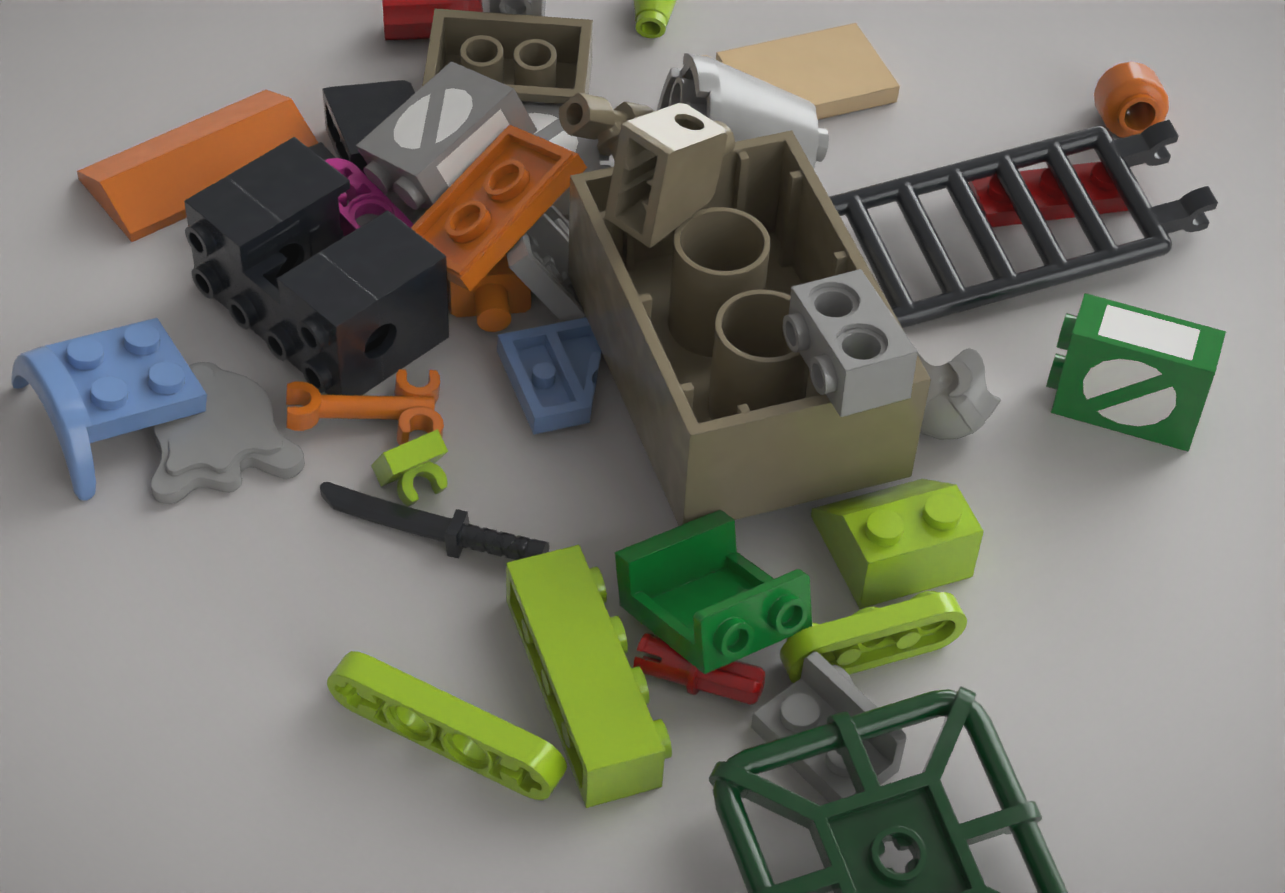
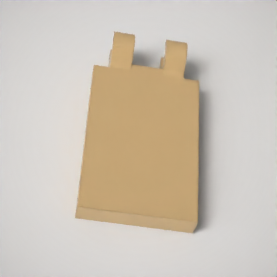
M857 23L716 52L717 61L810 101L816 106L817 120L891 104L898 100L900 85Z

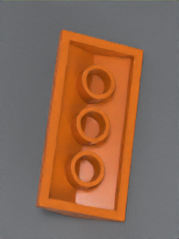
M265 89L77 171L80 182L128 239L134 242L187 218L184 203L186 199L289 139L295 137L307 147L317 144L318 141L292 98Z

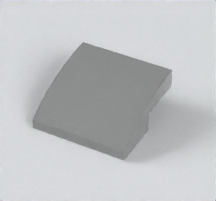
M552 205L506 255L509 268L561 322L585 318L586 315L568 277L569 221Z

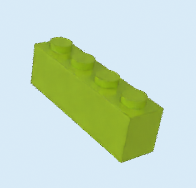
M580 545L507 562L506 601L585 807H593L662 787L664 761L672 757L670 737L663 720H653L647 707L650 702L649 690L642 669L639 666L631 668L625 653L628 652V642L622 621L617 615L610 617L604 605L607 602V592L600 569L597 566L589 568Z

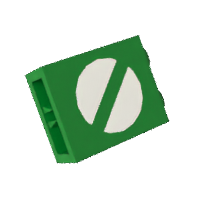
M1085 293L1078 316L1066 313L1056 347L1067 350L1066 356L1055 354L1046 387L1057 390L1051 413L1189 452L1215 376L1226 331Z

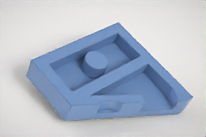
M586 317L498 334L497 353L533 435L590 423L602 352Z

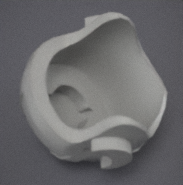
M968 348L961 351L944 365L934 366L926 362L917 352L919 359L931 378L920 433L944 440L960 439L979 430L1001 402L999 397L994 396L987 390L985 366L980 354L976 350Z

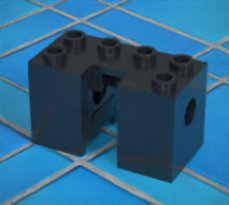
M293 137L184 201L188 223L185 235L191 246L194 269L191 271L192 278L198 290L209 299L214 297L229 310L231 316L241 328L246 330L250 328L266 342L276 358L281 361L288 360L303 373L306 381L315 386L320 393L325 392L327 395H363L398 372L399 369L404 368L449 338L446 256L388 210L343 237L338 197L350 189V180L297 138Z

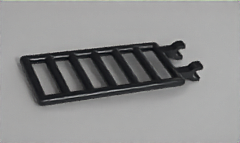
M1170 120L1153 124L1140 134L1117 140L1113 139L1106 127L1095 126L830 196L840 216L846 215L877 281L902 328L1166 255L1172 248L1169 233L1183 229L1186 232H1197L1207 229L1210 222L1204 212L1216 209L1218 204L1209 186L1190 191L1179 200L1153 207L1150 204L1130 167L1143 163L1149 166L1169 163L1171 155L1166 145L1176 143L1179 137ZM1091 149L1095 150L1142 233L1143 239L1116 245L1067 157L1068 155ZM1046 162L1094 252L1066 259L1018 169ZM993 175L997 176L1044 266L1019 273L1015 272L968 182ZM944 188L948 190L994 280L964 287L918 195ZM897 202L942 294L913 302L868 211L869 208Z

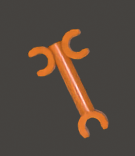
M399 369L395 380V396L323 395L310 383L304 381L287 383L286 405L293 406L287 407L286 428L294 431L308 430L314 427L320 418L398 420L397 442L399 445L409 442V433L414 430H423L430 433L438 429L442 437L444 422L441 415L435 411V404L439 398L440 375L437 370H429L428 384L424 387H415L407 381L406 369Z

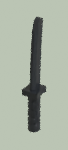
M323 482L320 485L322 498L334 510L397 530L445 542L447 556L459 559L463 547H469L470 550L483 553L486 551L488 554L500 557L505 556V558L513 560L549 552V542L530 539L520 535L515 536L514 534L502 531L497 532L494 529L480 528L479 526L469 524L468 511L456 509L453 518H448L370 496L331 482Z

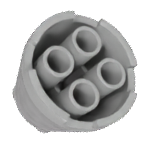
M684 53L683 68L670 69L661 92L657 110L677 103L687 104L709 119L725 123L733 132L735 142L792 130L813 169L815 168L816 161L822 162L824 160L829 142L828 130L818 128L816 106L810 101L708 56Z

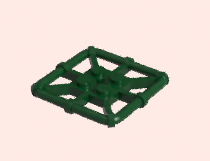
M962 686L959 687L958 691L950 689L930 691L850 716L846 711L827 717V724L744 749L728 758L726 762L718 761L709 776V782L713 786L716 811L748 893H827L830 891H834V893H1001L985 885L969 845L1002 834L1013 835L1037 893H1068L1038 826V822L1042 820V815L1036 802L1027 801L991 718L983 706L974 700L976 693ZM945 716L944 723L923 772L880 786L862 741ZM964 726L1001 810L959 824L940 779ZM835 750L841 755L857 794L818 805L757 774ZM741 798L754 802L809 829L824 869L774 884ZM893 841L898 851L909 849L912 853L913 859L906 864L905 873H896L892 868H886L881 862L880 857L885 853V842Z

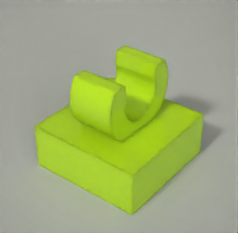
M438 429L383 452L371 465L381 487L398 480L397 494L406 506H411L419 500L418 494L413 487L414 477L421 476L426 478L430 482L435 494L442 492L448 485L445 472L440 466L435 464L448 452Z

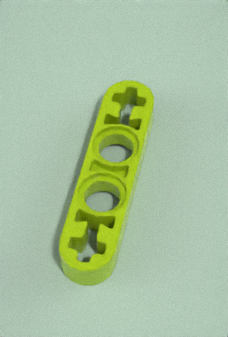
M350 651L343 657L327 679L330 693L341 705L350 711L523 796L534 800L549 798L567 770L566 760L560 751L541 737L367 654Z

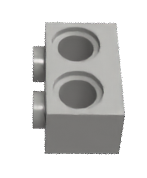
M861 269L791 287L789 315H785L783 318V331L786 342L793 352L801 354L809 367L810 376L816 391L820 395H827L840 417L911 398L918 351Z

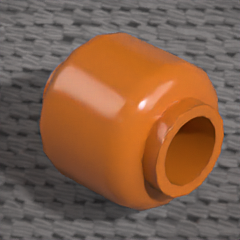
M1130 61L1113 66L1100 77L1094 90V102L1098 113L1107 129L1119 138L1140 134L1151 125L1165 121L1169 111L1168 94L1155 72L1142 63Z

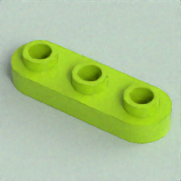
M925 591L903 602L881 608L866 607L848 617L822 624L812 623V627L801 630L787 638V641L780 650L779 656L793 683L801 678L804 658L814 651L818 652L831 665L843 668L850 675L941 649L952 643L963 633L967 626V618L957 599L951 593Z

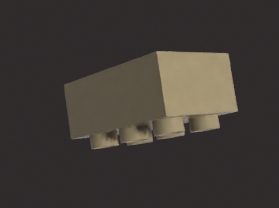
M792 130L735 142L733 151L723 157L715 195L711 201L650 248L604 218L614 167L570 176L568 277L679 526L720 509L737 520L912 476L931 381L918 355L911 398L840 417L827 395H820L816 391L810 376L809 367L801 354L793 352L786 342L783 331V318L785 315H789L791 287L859 269L864 272L900 325Z

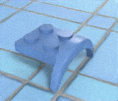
M158 318L26 351L17 356L12 367L11 383L13 388L19 389L30 384L42 402L61 445L74 493L83 501L92 498L96 492L95 469L90 443L206 412L207 394Z

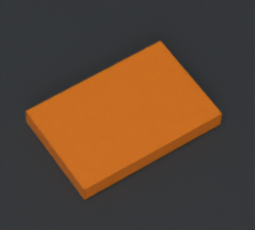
M508 125L416 221L411 229L446 256L447 280L471 292L570 187V176L583 173L587 166L578 153Z

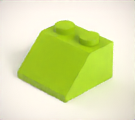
M919 479L815 507L811 510V518L859 609L973 577L984 530L956 484Z

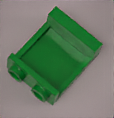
M721 509L615 552L620 606L703 674L714 671L789 638L801 630L812 627L810 576L801 569H796L774 579L738 553L735 519Z

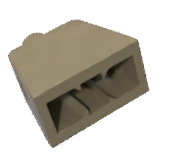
M677 103L624 122L621 125L604 218L649 248L657 244L707 205L715 195L723 157L731 153L735 147V138L731 129L725 123L713 121L689 105Z

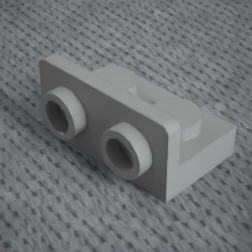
M814 651L804 658L801 678L753 713L751 728L763 740L770 742L827 724V717L836 713L846 711L850 716L879 707L873 704L856 688L852 678L843 668L831 665L818 652ZM902 729L862 741L880 785L899 771L906 742V734ZM835 750L789 764L829 803L857 794L843 759Z

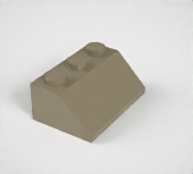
M435 9L422 87L452 61L514 88L521 101L564 104L578 92L589 94L592 69L593 20Z

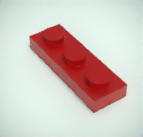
M1101 161L1072 165L1099 214L1129 211ZM1049 168L1019 171L1046 221L1075 217ZM996 175L969 182L992 228L1022 224Z

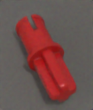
M645 633L638 644L637 651L661 657L662 660L646 655L643 658L636 656L633 667L639 666L646 675L684 685L687 688V693L691 695H696L701 690L753 705L758 702L763 692L765 671L759 666L736 660L707 674H703L663 640L654 637L653 634Z

